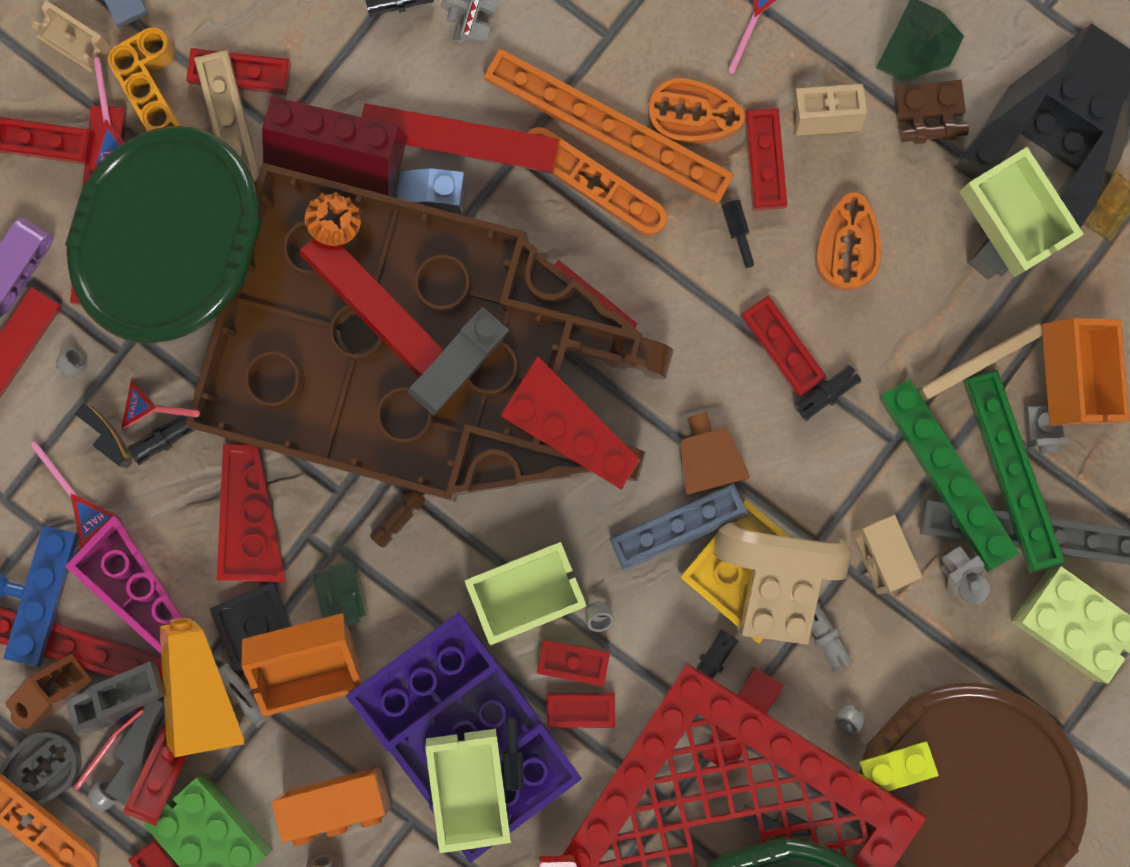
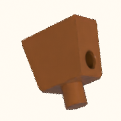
M707 412L687 418L692 437L679 441L685 496L750 478L749 472L727 427L712 431Z
M72 654L62 658L27 678L5 702L6 707L11 712L12 722L18 727L30 729L59 711L66 704V700L76 696L92 679ZM50 684H59L60 687L51 695L49 692Z

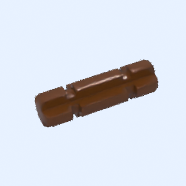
M409 490L403 496L405 499L403 503L399 501L381 521L383 525L381 527L377 526L372 531L370 537L378 546L386 547L393 539L391 535L393 533L397 535L414 516L412 513L414 509L419 510L425 503L426 499L418 491Z

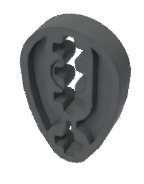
M53 730L42 731L25 738L0 767V773L39 805H43L61 795L76 782L81 771V754L76 743L66 734ZM54 746L58 748L61 746L66 747L67 751L63 754L66 760L63 758L55 760L51 764L53 771L48 769L37 775L39 782L36 780L29 782L27 780L30 774L28 768L33 770L43 764L41 757L46 759L56 753Z

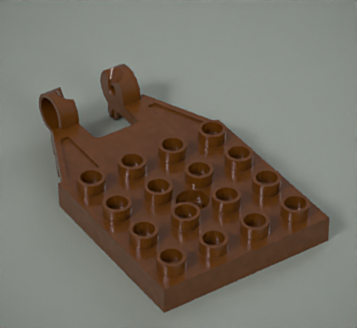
M262 163L256 184L260 220L262 221L243 287H240L228 305L217 315L190 407L191 410H198L200 415L199 417L188 416L185 427L456 502L458 495L572 478L592 473L501 417L502 412L537 356L558 377L565 352L569 351L603 360L605 364L617 369L626 370L627 368H633L642 371L648 377L666 379L674 350L666 344L642 337V333L616 312H612L599 302V299L575 279L571 280L540 255L537 249L529 243V238L525 231ZM337 192L339 196L344 198L350 197L355 207L359 208L361 220L359 231L351 241L342 246L443 350L482 307L509 329L504 340L481 363L478 370L470 377L467 383L434 416L407 393L419 377L381 338L378 341L375 340L367 349L358 350L356 354H350L351 349L344 344L340 329L348 318L357 314L299 255L300 249L314 239L306 228L305 212L310 201L318 198L321 193L328 195ZM328 208V215L324 220H332L339 228V218L343 215H334ZM626 445L640 459L628 480L638 481L646 452Z

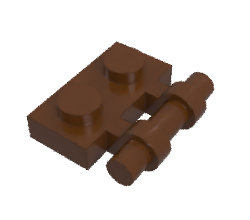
M962 79L896 86L893 89L897 122H911V128L900 129L901 142L913 141L914 144L926 143V140L943 138L944 141L955 140L958 136H967L969 134L967 122L955 123L953 116H961L966 112ZM940 118L941 125L925 126L923 119Z

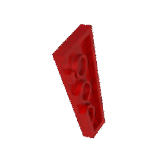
M537 356L502 412L501 417L622 490L640 459Z
M223 444L217 560L218 581L286 582L259 450L255 446Z

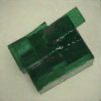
M353 560L328 566V571L313 574V582L322 618L343 613L346 626L360 623L359 617L369 615L357 564H354Z

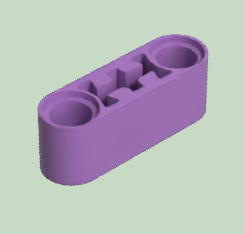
M23 217L17 219L0 242V317L10 310L48 252L53 241L51 234Z

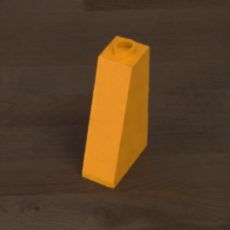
M188 618L174 619L170 621L169 625L159 626L163 687L166 694L164 696L166 741L170 751L175 757L244 745L243 734L204 631L195 621Z

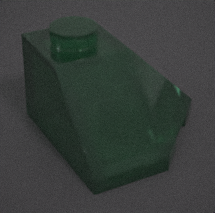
M909 0L902 11L876 69L907 82L923 74L948 68L958 51L964 35L941 10L919 0Z

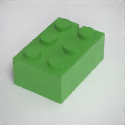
M206 773L195 778L173 798V801L165 805L156 826L149 823L144 824L145 828L179 867H255L273 850Z

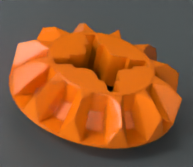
M337 192L328 195L321 193L318 198L310 201L305 212V225L308 232L317 241L326 245L338 246L346 244L357 235L360 228L359 208L355 207L350 197L344 198L339 196ZM328 208L334 215H343L339 218V228L332 220H324L327 218Z

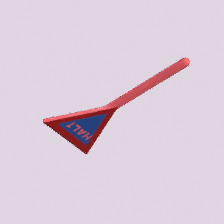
M131 380L121 429L128 428L153 412L199 417L200 412L198 410L155 405L136 382Z
M143 706L119 719L109 739L75 783V790H79L117 740L120 732L144 712Z

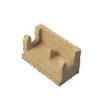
M46 0L41 7L42 13L45 14L41 23L33 21L32 28L38 34L37 38L91 74H94V57L98 56L102 62L112 47L101 35Z
M863 84L796 88L793 103V113H796L795 136L862 130L867 116Z
M895 515L880 519L851 532L877 594L890 593L923 578Z

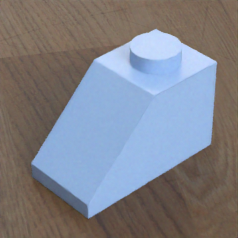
M433 168L400 172L396 198L462 214L466 185L464 172Z

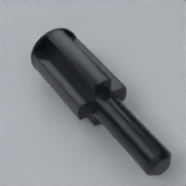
M740 200L729 201L721 205L730 236L731 239L736 238L745 268H751L754 266V261L746 235L749 234V229Z
M508 717L506 719L507 751L503 752L504 790L517 791L525 788L522 751H518L517 719L515 717Z

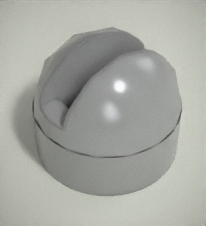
M73 347L65 348L56 359V368H60L63 372L62 375L66 377L78 375L87 366L85 356Z
M597 601L588 606L585 619L590 630L600 632L607 630L613 625L614 617L606 603Z
M846 705L835 718L836 726L850 735H858L865 722L863 710L861 709L858 712L854 709L855 705Z
M99 780L90 789L87 797L92 809L106 811L115 804L117 800L105 792L110 783Z

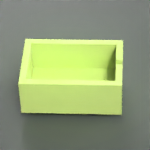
M1028 147L972 180L959 191L1013 277L1018 276L1084 235Z
M561 542L464 581L489 645L587 607L576 578L568 579L566 573L573 570Z
M1053 566L1046 570L1011 621L1096 682L1108 684L1125 660L1120 655L1121 652L1130 653V615L1062 566Z
M496 729L464 733L465 740L458 741L457 734L426 739L425 748L439 853L511 843Z

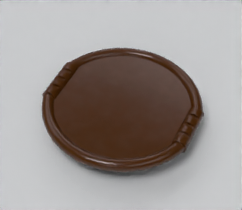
M957 683L935 687L914 697L911 696L866 744L867 748L862 761L927 741L939 775L889 791L926 816L925 822L894 867H1065L1079 852L1078 848L1084 834L1088 812V793L1082 764L1070 739L1059 724L1048 713L1027 698L1004 688L981 683ZM860 766L859 773H861V774L863 775V772H862V769H861V766ZM865 821L867 834H869L874 826Z

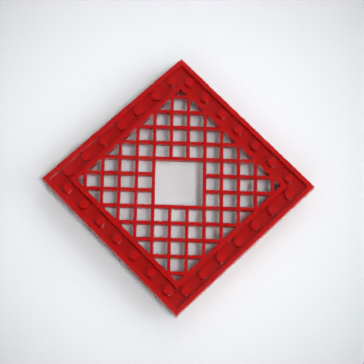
M686 662L561 855H574L577 867H623V864L641 861L642 867H648L647 860L664 856L667 867H673L670 855L689 852L692 867H698L689 827L756 814L762 843L767 841V837L785 833L787 838L792 839L791 832L810 829L813 843L819 844L815 828L835 824L838 841L819 845L830 849L840 848L841 854L847 857L845 847L862 844L851 859L859 867H894L925 822L926 816ZM696 714L704 717V719L693 720ZM710 724L714 741L695 745L692 727ZM716 726L732 735L733 738L719 740ZM687 731L690 746L674 749L684 732ZM740 743L744 760L725 764L721 747ZM746 745L763 756L749 759ZM716 748L719 765L700 768L697 751ZM692 753L695 770L676 773L673 756ZM668 758L671 775L656 777ZM770 762L773 779L754 783L751 766ZM776 764L793 775L778 778ZM745 767L749 784L730 787L726 770ZM721 772L725 789L706 792L702 775ZM697 776L700 794L682 797L678 780ZM673 781L676 798L658 801L654 785ZM800 781L803 798L784 802L780 785ZM805 783L821 792L822 795L808 797ZM775 786L779 803L759 806L756 789ZM649 787L652 803L637 806ZM751 791L754 808L735 811L732 794ZM726 795L730 812L711 816L708 799ZM702 800L706 817L687 820L684 803ZM829 800L833 817L814 821L810 804ZM835 802L852 812V814L838 816ZM678 805L682 822L663 825L660 808ZM805 805L808 822L789 825L786 808ZM654 809L658 826L639 830L636 813ZM781 810L784 827L765 830L761 813ZM629 816H631L634 831L618 834ZM859 820L863 836L843 840L840 823ZM865 821L874 826L869 834H867ZM683 828L687 845L669 848L665 832ZM660 833L663 850L645 853L641 836ZM636 838L639 854L621 858L617 841ZM612 844L615 859L600 862Z

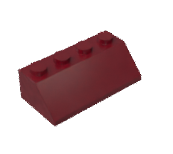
M271 96L262 127L263 163L391 196L408 137L397 125Z

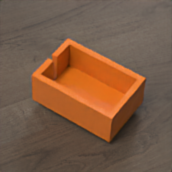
M1069 318L1042 324L1050 426L1104 425L1129 422L1122 320Z
M343 613L242 639V668L250 688L253 689V695L263 717L346 696L363 683L362 663Z
M382 765L285 791L271 802L281 843L292 841L293 846L312 842L314 840L313 837L323 832H326L327 837L343 834L348 831V827L356 823H360L361 828L379 824L392 807Z

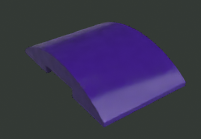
M459 611L346 695L387 752L390 751L428 802L433 814L434 808L425 748L426 739L457 734L458 741L465 740L464 733L496 729L504 788L503 752L507 751L506 719L508 717H515L517 719L518 751H522L525 787L517 791L504 790L509 833L582 780V777L538 714ZM492 846L461 851L471 863Z

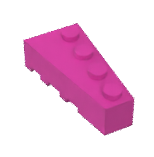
M115 515L65 565L71 573L160 654L159 626L169 625L170 621L174 619L185 618L122 520Z

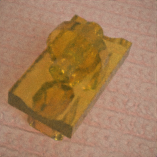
M1115 172L1112 175L1096 206L1083 224L1107 241H1111L1130 214V182L1120 173Z

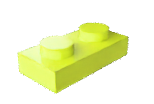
M927 741L859 761L863 775L887 791L939 776Z

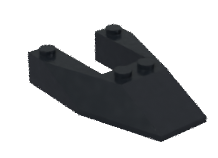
M1089 25L1007 88L954 168L970 179H976L1000 164L1021 134L1073 169L1057 193L1081 228L1101 197L1121 160L1130 127V48L1095 25Z

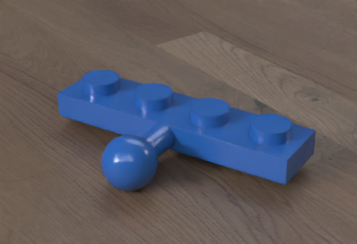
M43 526L25 585L9 582L8 578L0 573V598L5 595L21 598L3 659L41 668L69 572L65 565L73 558L79 538L77 533Z

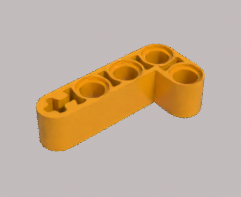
M152 27L116 45L108 55V62L147 131L167 126H182L152 75L173 61L175 48L162 30ZM163 42V47L160 51L150 53V48L154 43ZM128 58H134L130 68L121 69L123 61ZM144 86H150V92L147 96L137 98L139 89ZM158 115H167L164 124L153 126V121Z

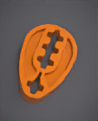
M674 78L662 83L654 91L648 108V118L652 129L664 137L683 145L707 144L723 140L738 133L745 120V113L742 107L727 94L715 87L687 78ZM661 101H666L670 109H676L678 104H683L684 110L689 112L693 111L694 106L700 107V113L705 114V116H700L699 121L692 120V114H684L682 119H678L673 111H667L666 116L659 115L660 110L654 108V106H660ZM728 111L733 112V118L738 119V121H733L732 126H726V121L720 118L724 117Z
M856 192L844 195L830 212L822 227L815 253V266L819 276L829 286L843 291L856 290L866 285L876 275L881 262V239L875 214L867 199L862 194ZM851 201H854L855 206L861 208V211L855 214L851 224L850 211L844 209V207L848 206ZM849 233L852 234V240L858 241V244H855L850 251L851 256L856 257V261H852L849 265V272L854 273L855 277H851L845 283L843 282V276L838 275V272L842 271L845 266V261L839 259V255H843L847 247L846 243L841 242V239H844Z

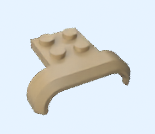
M731 522L720 527L713 554L727 563L752 569L739 629L740 634L747 637L808 645L822 579L843 580L847 577L852 551L846 542L841 538H838L837 543H826L758 533L737 527Z

